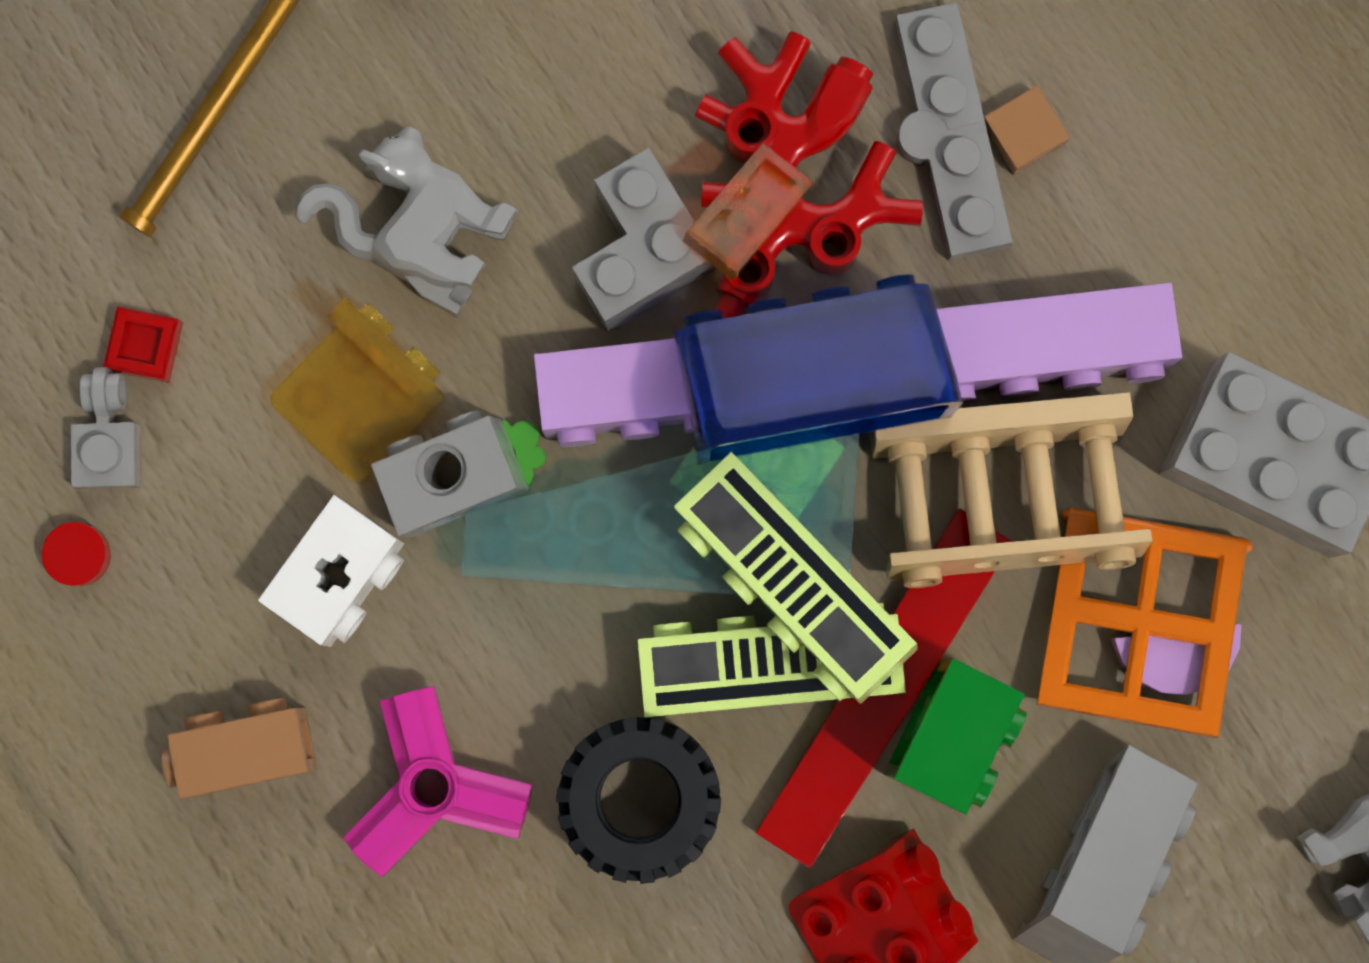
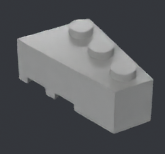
M1128 745L1107 762L1070 831L1074 834V837L1059 870L1056 871L1050 868L1041 885L1049 891L1037 917L1028 924L1022 922L1012 940L1053 963H1108L1122 954L1130 955L1145 930L1146 921L1139 917L1148 896L1154 898L1160 892L1169 876L1171 863L1164 859L1173 840L1179 842L1183 838L1194 819L1196 808L1189 803L1198 783L1131 745Z

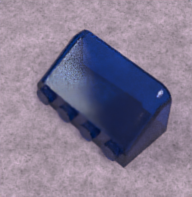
M912 274L897 275L877 281V290L851 295L849 286H840L813 293V302L787 307L785 298H775L749 305V314L723 319L721 310H710L686 316L684 318L685 327L675 331L673 338L697 465L723 460L731 452L736 457H742L951 418L963 402L958 377L929 284H916Z

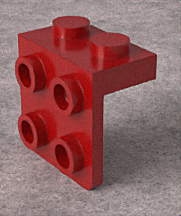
M914 828L893 838L868 860L800 893L789 903V912L818 963H958L979 942L974 933L973 922L969 912L953 897L940 874V865L936 855L927 845L922 843Z

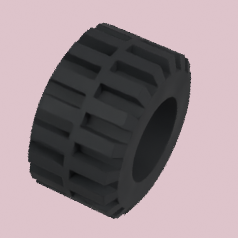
M635 717L614 721L596 729L574 748V752L566 760L561 771L562 776L557 788L558 820L561 831H565L570 841L568 845L575 855L579 854L588 862L587 866L598 874L600 871L608 874L615 881L626 883L627 880L640 881V884L654 883L656 879L666 876L670 878L682 872L685 866L691 862L694 863L699 858L709 840H712L717 828L716 825L721 809V796L716 770L707 753L691 735L678 726L666 721ZM632 760H646L660 765L670 774L678 791V806L672 821L659 833L644 838L630 837L618 832L605 818L601 806V791L608 775L619 765Z

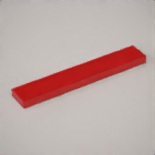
M961 508L957 509L933 549L970 546L967 515ZM995 530L996 543L1013 542ZM995 571L942 576L943 582L938 585L907 589L892 613L898 614L899 625L917 643L918 650L903 663L906 693L869 696L861 704L855 698L838 700L755 831L757 835L811 868Z

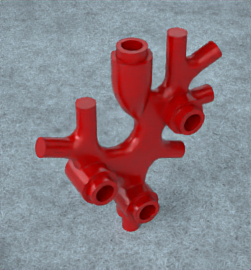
M793 31L788 33L775 60L769 65L760 64L737 37L724 44L717 54L739 78L746 90V99L742 104L732 107L706 94L695 113L696 118L726 132V147L735 159L744 163H752L751 173L740 182L731 184L703 182L701 207L736 211L742 217L744 223L740 244L733 247L725 258L723 277L716 288L722 296L709 319L711 324L726 332L733 330L744 307L752 309L756 301L770 290L775 273L774 260L785 248L795 244L804 246L808 250L810 262L818 271L828 275H838L846 272L854 264L861 247V234L866 229L875 224L891 223L921 226L923 201L889 198L883 194L881 183L896 155V151L880 141L873 142L853 183L841 199L831 204L817 205L805 201L798 195L793 181L796 167L809 156L833 146L851 129L873 90L872 85L869 83L873 73L865 65L854 59L840 57L836 65L830 64L827 67L805 111L799 116L787 115L781 106L782 99L811 46L809 39ZM754 130L760 134L761 139L755 143H747L739 135L743 131ZM830 240L837 241L843 246L844 253L839 256H830L823 250L822 245ZM743 267H753L759 272L760 278L755 282L746 283L739 279L737 272Z

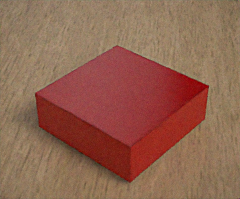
M117 306L103 367H109L110 370L117 373L170 383L183 322L177 318Z

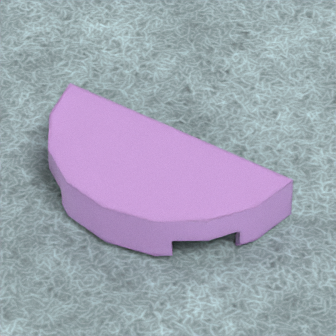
M1235 624L1229 670L1240 650L1241 624ZM1131 636L1111 639L1117 660L1124 669H1126ZM1149 636L1142 684L1156 693L1188 695L1197 692L1205 646Z

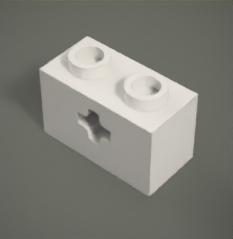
M333 495L258 601L321 646L331 647L336 639L345 643L354 634L366 616L367 612L360 605L374 586L382 591L399 571L404 559L397 554L405 543L347 502ZM348 560L349 562L344 572L351 578L349 585L345 588L333 585L327 590L326 588L330 584L331 578L324 572L326 567L330 563L341 566Z

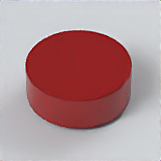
M68 522L56 527L46 537L42 547V562L47 573L55 581L69 586L82 587L96 582L106 572L111 559L110 546L103 533L93 526L80 522Z

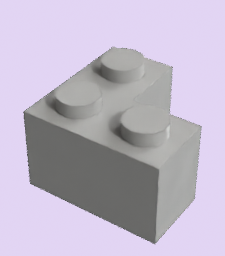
M649 147L594 180L597 198L615 225L621 238L572 267L576 283L607 333H610L715 270L714 252Z

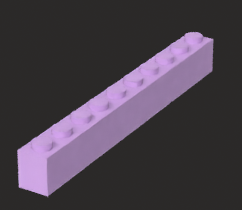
M1172 283L534 354L542 431L546 439L557 438L559 447L590 445L596 443L595 434L621 431L622 440L647 439L659 436L660 426L684 424L686 433L715 431L723 428L722 417L746 414L748 425L760 426L786 421L785 410H790L791 412L811 410V418L825 419L849 414L848 405L874 402L875 411L887 412L910 408L913 406L912 398L937 395L938 404L948 405L975 400V391L1000 388L1001 397L1009 398L1038 393V384L1063 381L1064 390L1089 389L1102 385L1101 377L1126 374L1127 383H1144L1165 378V369H1170L1182 359Z

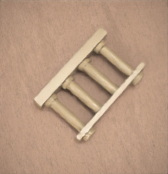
M1130 392L874 416L870 432L872 458H888L889 463L896 465L906 552L890 553L886 566L887 581L903 580L904 586L907 588H924L942 583V576L1086 562H1096L1097 568L1101 570L1122 569L1136 564V558L1142 557L1153 542L1151 529L1125 531L1112 443L1118 440L1117 436L1124 435L1134 417ZM1079 440V445L1087 449L1099 534L1060 536L1048 449L1054 446V442ZM1015 446L1017 452L1023 453L1035 540L996 543L985 455L990 453V448ZM952 452V456L959 459L970 546L932 549L921 461L927 458V454Z

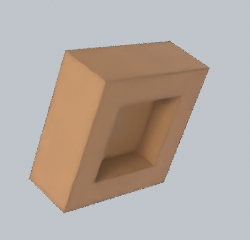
M1038 85L984 116L987 133L1013 175L1065 145L1070 139V136Z

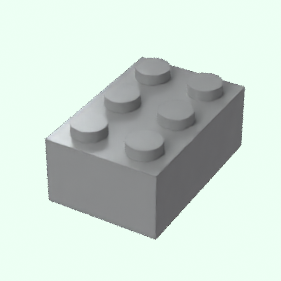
M1227 352L1210 364L1158 475L1328 558L1350 554L1369 516V419L1231 352Z

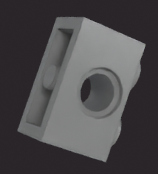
M480 411L465 413L444 423L447 433L425 442L422 435H414L399 440L386 447L389 457L371 464L398 536H419L529 491L501 419L489 415L482 418ZM454 454L461 464V476L454 486L444 489L437 480L436 468L443 457Z

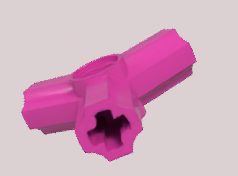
M435 686L410 691L379 701L400 780L343 837L351 851L367 867L376 872L380 877H384L440 819L519 839L529 807L533 784L455 764ZM426 769L440 771L448 782L449 791L447 797L439 805H429L423 802L416 792L418 776Z

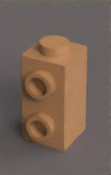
M280 698L248 705L249 718L225 723L223 711L185 718L186 731L167 735L169 749L162 751L163 772L170 788L177 787L179 799L317 771V762L306 708L288 709L286 698Z

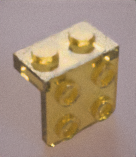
M344 298L327 315L337 327L272 392L271 403L280 414L349 480L361 482L373 472L372 463L388 457L386 447L405 439L446 396L433 382L441 372L419 350L413 346L406 354L402 353L387 338L395 328L372 305L367 303L359 311Z

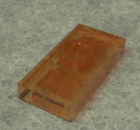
M762 144L687 230L682 241L727 277L734 280L809 192L813 182L765 144Z

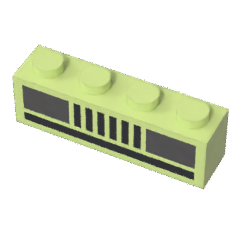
M732 452L674 506L679 515L685 520L677 529L682 537L703 558L713 550L728 565L730 569L721 576L724 581L747 605H750L758 597L771 610L775 617L767 623L768 627L793 653L804 645L814 655L821 665L812 673L839 701L850 693L861 704L918 650L917 643Z
M878 603L884 609V603ZM898 614L890 615L899 624ZM755 616L717 619L718 631L692 634L691 622L653 625L654 638L638 639L645 717L837 699L812 673L821 665L814 655L804 645L793 653L769 627L756 628ZM903 664L870 696L906 693ZM849 693V694H848L847 696H845L843 699H845V698H854V697Z

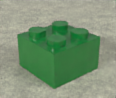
M954 658L940 660L927 682L883 775L967 815L973 804L981 808L989 797L998 776V771L990 768L999 747L1005 745L1010 748L1025 722L1027 712L1019 708L1025 694Z

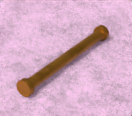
M300 0L268 1L132 208L130 209L126 206L123 208L118 216L121 220L151 238L157 229L153 221Z

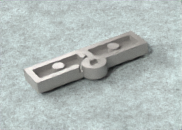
M958 3L896 15L894 23L915 111L903 120L897 135V147L900 154L907 161L916 165L929 164V177L948 260L1009 248L1013 241Z

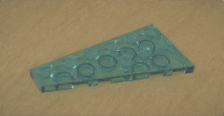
M861 409L817 422L781 429L778 432L743 441L738 440L646 464L636 469L609 476L604 475L588 479L582 483L543 493L538 492L466 511L461 576L738 595L721 577L730 569L728 565L713 550L703 558L677 531L685 520L674 508L691 489L731 452L850 574Z

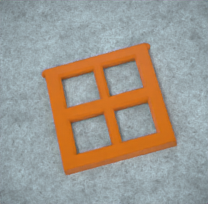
M1071 507L1063 510L1061 514L1062 519L1067 521L1064 537L1099 534L1096 512ZM1123 517L1125 531L1151 529L1153 542L1144 553L1136 606L1080 596L1086 563L1059 565L1036 705L1218 738L1246 553L1252 550L1253 545L1247 538ZM1162 550L1218 560L1209 619L1153 609ZM1076 623L1132 633L1122 693L1066 683ZM1149 636L1205 646L1196 706L1140 696Z

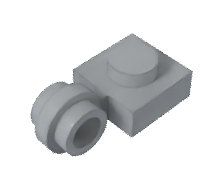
M96 367L92 374H83L80 381L82 408L84 412L95 413L96 423L71 424V487L78 490L141 488L140 425L135 422L115 423V411H124L127 405L125 376L123 373H113L109 367Z

